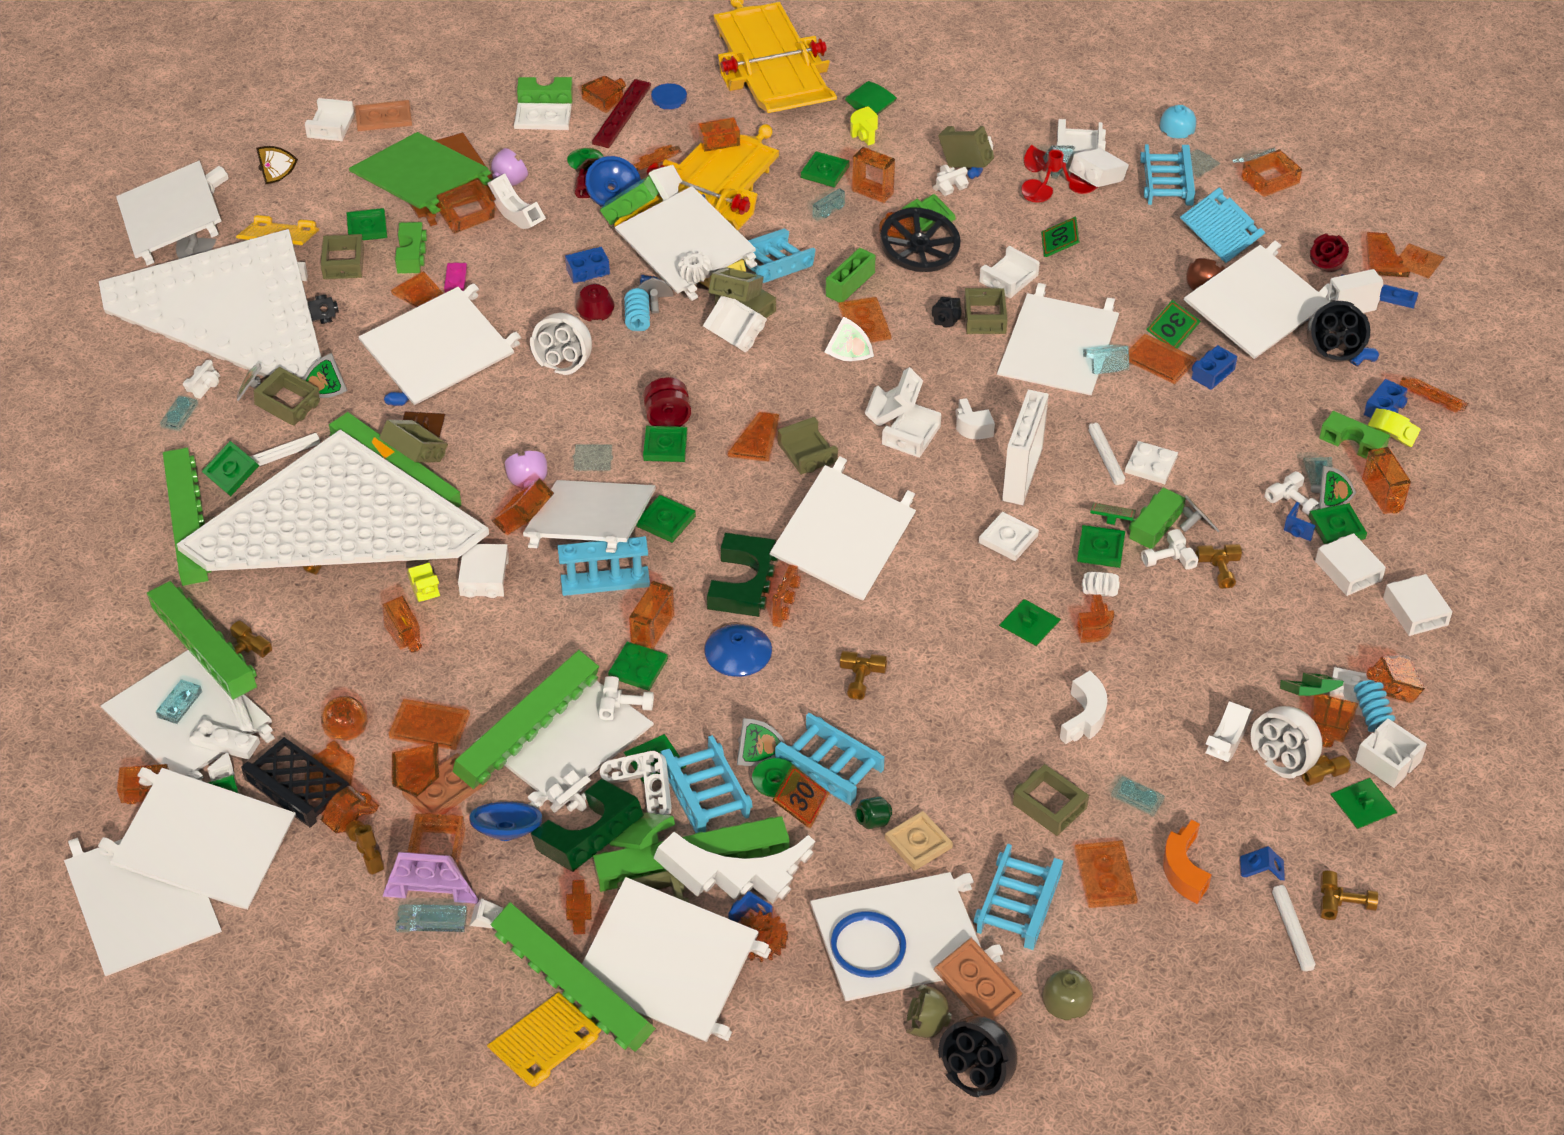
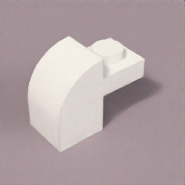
M967 398L960 399L959 406L956 409V430L962 436L969 439L994 437L995 423L989 409L973 412Z

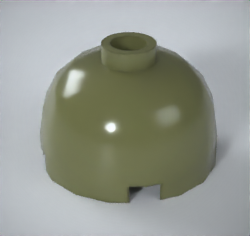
M1062 969L1054 972L1046 980L1042 992V999L1047 1011L1063 1020L1085 1016L1090 1011L1093 1002L1092 985L1088 978L1081 972L1073 969Z
M922 984L916 990L921 992L919 997L912 998L908 1009L907 1021L912 1019L911 1029H907L906 1033L930 1038L940 1033L943 1027H948L952 1014L948 1012L949 1005L942 992ZM915 1020H918V1021L921 1022V1024L919 1025V1027L917 1026Z

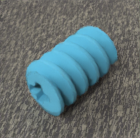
M640 288L629 290L624 297L625 324L632 331H645L650 326L649 295Z
M1373 680L1359 682L1354 687V692L1356 693V698L1359 701V706L1362 709V715L1365 717V723L1368 726L1369 732H1375L1386 719H1390L1393 722L1396 719L1394 715H1389L1393 712L1392 708L1386 707L1390 704L1389 699H1383L1387 696L1386 691H1380L1384 688L1383 683H1376Z

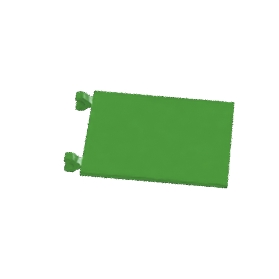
M419 132L349 168L350 172L419 209L426 206L432 214L441 211L435 204L439 203L438 199L476 178H479L483 185H488L487 183L492 181L487 177L491 174L487 167Z

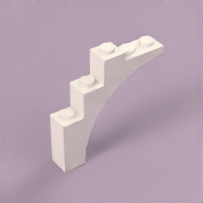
M673 832L658 846L654 859L696 896L704 890L708 892L716 883L734 900L741 894L745 896L748 891L754 888L773 904L778 898L783 900L790 892L791 888L789 885L793 879L792 876L799 868L797 865L801 861L806 863L814 852L811 849L815 840L808 835L798 844L781 853L763 858L741 859L707 852Z

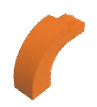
M1191 819L1186 827H1181L1178 834L1170 832L1163 856V869L1172 887L1183 897L1198 904L1209 888L1212 874L1195 866L1187 857L1186 852L1197 838L1200 826L1198 822Z

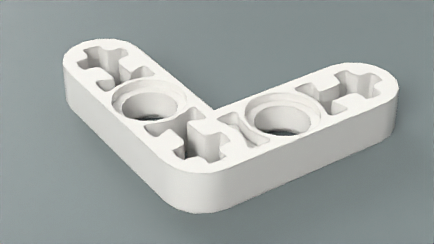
M649 751L609 760L602 764L600 775L602 779L610 783H619L644 777L648 813L670 815L672 807L667 761L664 755L656 751ZM654 758L658 759V762L655 763V767L651 766V762H654ZM636 761L638 768L636 772L630 773L628 766L631 762ZM612 768L622 770V772H613L612 776L608 775V772L612 771ZM660 779L662 782L661 789L654 792L652 784L655 780ZM659 804L663 805V809H660V813L655 811V809L659 807Z

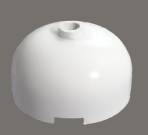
M554 313L545 317L535 326L530 338V346L535 359L541 366L556 369L555 372L559 374L569 375L576 372L588 360L592 350V338L588 328L579 318L567 313ZM564 359L570 362L573 361V364L570 367H556V365H558Z
M1279 706L1267 711L1253 723L1251 729L1253 750H1257L1260 756L1267 761L1265 765L1281 777L1295 778L1307 772L1317 763L1322 752V736L1315 721L1304 711L1291 706ZM1281 756L1282 762L1286 767L1276 766L1273 760Z

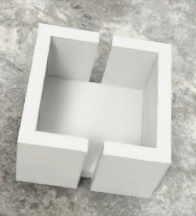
M1386 719L1375 730V733L1370 734L1360 744L1355 762L1395 788L1407 776V772L1410 773L1422 761L1427 744L1390 719Z

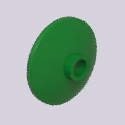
M579 148L568 155L567 162L570 167L577 169L586 159H600L604 156L599 150L594 148Z
M771 758L760 762L755 767L752 773V782L756 790L765 796L778 797L780 794L779 797H783L796 789L799 782V773L791 762L781 758Z

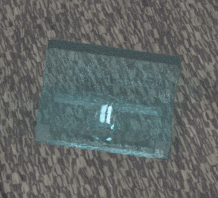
M1114 344L1083 349V357L1092 358L1093 374L1129 370V349L1126 345Z

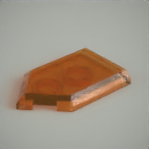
M333 740L326 745L327 748L318 754H313L312 757L350 784V788L338 798L349 799L351 796L355 758L350 753H346ZM310 772V779L323 778L322 772ZM337 783L327 784L326 791L336 790L340 785ZM323 785L310 786L309 793L322 792ZM306 786L303 788V793H306ZM322 798L309 799V800H322Z
M438 743L392 752L393 787L417 798L439 778Z

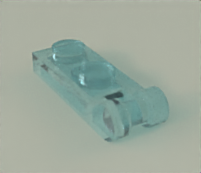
M400 905L398 908L399 920L396 921L395 930L397 932H465L467 906Z

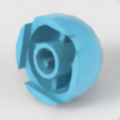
M1184 105L1171 106L1163 112L1159 127L1169 137L1177 139L1186 138L1188 135L1194 134L1196 130V117L1194 112Z

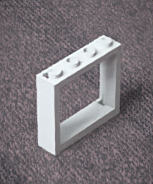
M1029 389L1027 391L1007 448L1002 501L1019 505L1024 504L1043 449L1049 397L1047 393Z

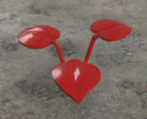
M1033 145L1028 148L1024 157L1025 167L1031 172H1039L1041 170L1046 172L1047 169L1048 171L1043 183L1037 179H1030L1023 183L1021 192L1026 200L1040 203L1050 199L1053 194V188L1046 184L1050 173L1058 172L1061 168H1063L1066 180L1070 182L1069 188L1073 192L1087 194L1093 192L1098 187L1074 173H1071L1069 177L1066 162H1063L1064 154L1062 151L1054 149L1048 154Z

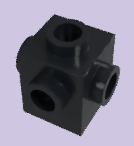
M327 295L316 296V300L308 301L312 322L320 321L321 324L333 322L332 318H336L335 313H339L337 301H333L332 297L327 298ZM321 307H326V308H327V311H326V312H322V311L320 310V308H321Z
M941 297L932 307V317H934L935 325L952 327L962 315L960 298Z

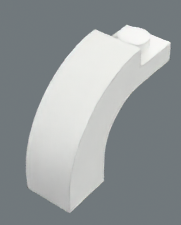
M502 174L487 183L496 198L493 202L505 218L519 228L528 229L546 219L537 202L527 204L518 197L506 174Z
M1091 671L1072 681L1071 695L1083 706L1084 711L1061 725L1060 739L1065 744L1072 740H1079L1083 734L1088 739H1091L1099 732L1104 723L1107 693L1101 681Z
M1229 701L1217 731L1213 736L1209 735L1206 745L1209 746L1206 754L1229 762L1244 736L1254 710Z

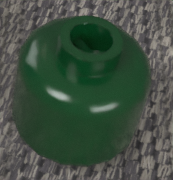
M881 796L861 800L855 810L857 822L869 830L886 826L892 815L891 805Z

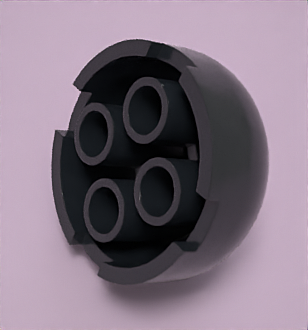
M1333 301L1320 307L1312 315L1307 327V338L1312 350L1319 357L1330 362H1344L1358 356L1368 344L1371 333L1370 323L1366 314H1363L1359 308L1348 301ZM1338 348L1344 351V354L1339 357L1327 354V352Z
M969 1016L959 1020L943 1033L938 1047L939 1058H942L948 1072L946 1074L948 1080L972 1097L979 1098L980 1096L995 1094L1012 1079L1017 1067V1049L1012 1036L999 1022L985 1016ZM976 1064L977 1066L970 1071V1080L979 1088L964 1085L958 1078L957 1073H963Z

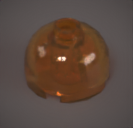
M338 696L327 702L321 714L322 729L329 738L334 740L336 738L348 741L357 738L365 731L368 722V716L363 704L350 696Z

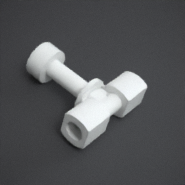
M1297 471L1286 476L1284 483H1275L1266 489L1265 498L1270 503H1275L1283 497L1287 500L1292 498L1303 506L1302 512L1308 516L1310 511L1319 509L1318 501L1314 498L1308 500L1297 492L1304 482L1303 475Z
M1179 529L1168 532V549L1154 552L1150 548L1141 552V558L1146 567L1156 565V560L1172 557L1174 560L1179 559L1185 569H1193L1198 564L1197 555L1192 548L1185 546L1186 538Z
M613 676L605 677L603 687L604 698H601L599 718L612 720L615 707L620 708L621 704L643 705V710L652 711L654 692H644L643 696L622 695V690H619V678Z

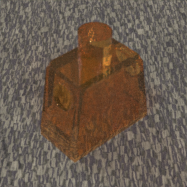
M608 76L597 78L581 86L582 99L602 112L607 113L623 97V89L626 87L625 81L622 78L614 81Z
M404 596L382 604L384 627L399 649L408 647L411 653L420 650L422 647L420 642V626Z
M1382 656L1373 667H1369L1367 670L1368 680L1383 683L1384 688L1380 691H1386L1388 697L1411 703L1425 690L1409 656Z
M1323 694L1314 695L1311 706V718L1320 730L1323 747H1332L1334 740L1344 742L1355 719L1359 703Z

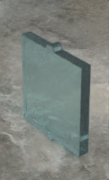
M1275 147L1259 150L1234 159L1233 163L1250 161L1275 151Z
M1199 149L1190 153L1193 174L1197 177L1220 165V162L1213 159L1211 155H1207Z
M576 445L575 455L573 456L574 471H611V460H613L612 445Z

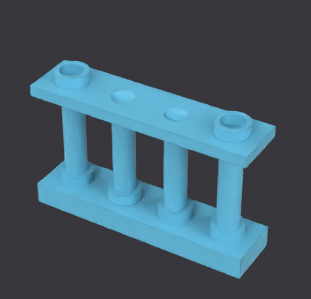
M1145 144L1144 152L1140 154V163H1144L1146 179L1144 198L1148 199V205H1152L1153 196L1182 197L1185 199L1186 205L1193 206L1195 186L1190 146L1182 145L1181 152H1178V154H1150L1149 144ZM1150 161H1170L1181 164L1179 166L1151 165ZM1152 173H1179L1181 176L1152 177ZM1153 185H1180L1182 189H1153Z
M785 228L748 240L756 249L753 252L756 255L755 259L764 264L751 268L757 275L764 276L763 283L813 266L816 249L810 248L800 251L788 243L789 231ZM785 249L792 255L786 256L781 250ZM771 254L779 260L773 261L766 255Z
M646 536L629 538L627 542H618L615 553L606 552L608 542L605 541L558 545L559 564H566L567 575H561L563 596L650 587L648 566L642 567L641 556H648ZM632 557L633 568L620 569L619 558ZM610 559L611 570L598 571L597 561ZM588 562L589 572L576 573L575 563Z
M808 713L806 715V729L808 730L792 746L780 742L775 747V758L791 762L802 775L818 787L851 806L857 797L856 785L872 768L882 773L885 757L877 750H872L826 723L822 718ZM815 735L826 740L811 757H806L799 753ZM834 745L845 751L830 768H825L818 764ZM852 757L864 762L849 780H845L837 775Z
M713 735L708 736V749L678 758L673 756L670 749L661 751V754L664 755L667 761L669 784L695 833L706 832V823L709 822V819L739 809L745 819L750 817V808L753 807L752 800L748 794L745 795L724 756L722 745L716 742ZM708 758H712L716 765L715 767L690 775L683 774L681 771L683 766ZM721 775L725 784L697 793L690 788V784ZM731 792L735 800L708 810L702 809L699 805L700 801Z
M1007 844L1004 853L1000 852L996 862L998 869L982 909L978 908L974 918V923H977L976 933L981 934L985 924L1020 934L1022 938H1025L1024 948L1034 950L1062 874L1063 860L1054 858L1051 867L1046 866L1044 868L1011 858L1012 845ZM1011 867L1043 877L1045 884L1038 887L1005 877L1004 874L1006 868ZM999 886L1036 896L1038 903L1037 905L1032 904L1030 906L998 896L996 894ZM992 905H997L1029 915L1031 921L1030 924L1025 923V925L990 915L989 912Z

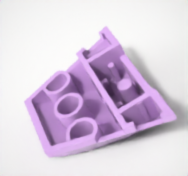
M399 852L383 893V897L406 898L408 890L453 894L454 902L477 904L479 901L450 855Z

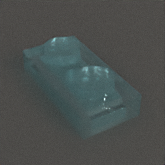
M839 188L814 203L812 218L819 221L822 218H827L837 209L843 208L845 205V191Z
M178 396L161 420V427L181 431L197 407V399Z
M180 680L156 710L157 718L178 724L202 693L201 686Z
M1124 776L1121 777L1111 794V797L1153 817L1165 799L1164 795Z

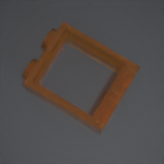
M862 147L853 156L852 191L885 203L894 194L895 159ZM866 164L883 170V184L866 178Z
M1278 149L1244 162L1241 177L1256 192L1266 197L1299 184L1302 168ZM1274 168L1281 175L1266 180L1259 173Z
M478 180L437 195L439 203L436 206L441 209L439 212L454 234L495 217L496 205L493 200L489 199L485 187L481 186ZM475 196L483 210L459 218L452 205Z
M1389 447L1369 450L1362 480L1383 514L1398 513L1404 509L1411 481Z
M538 478L517 492L494 517L492 522L504 534L509 535L528 523L552 497L554 492Z
M652 581L629 617L631 643L654 649L675 616L673 587Z
M416 813L407 852L419 853L423 832L456 834L452 855L450 856L459 866L466 830L464 817L454 814Z

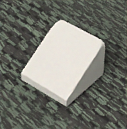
M228 752L208 767L211 781L231 775L235 778Z
M481 898L474 906L470 926L493 928L490 924L503 911V907Z

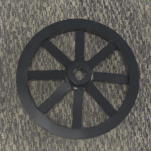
M906 208L893 213L883 223L880 233L881 247L888 258L897 265L916 272H933L949 266L956 259L961 244L960 234L956 226L944 215L925 208ZM913 217L914 234L912 235L898 221ZM919 217L935 221L926 234L921 233ZM893 225L907 240L889 237L888 231ZM941 226H943L951 236L946 238L930 240V238ZM953 243V248L949 254L932 248ZM890 244L910 248L898 254ZM925 252L941 259L935 262H927ZM916 253L919 256L920 262H915L906 258L911 254Z

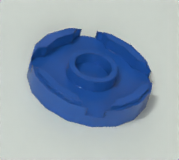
M661 84L652 90L651 100L655 106L658 105L662 109H676L681 107V104H685L687 92L685 88L677 84Z

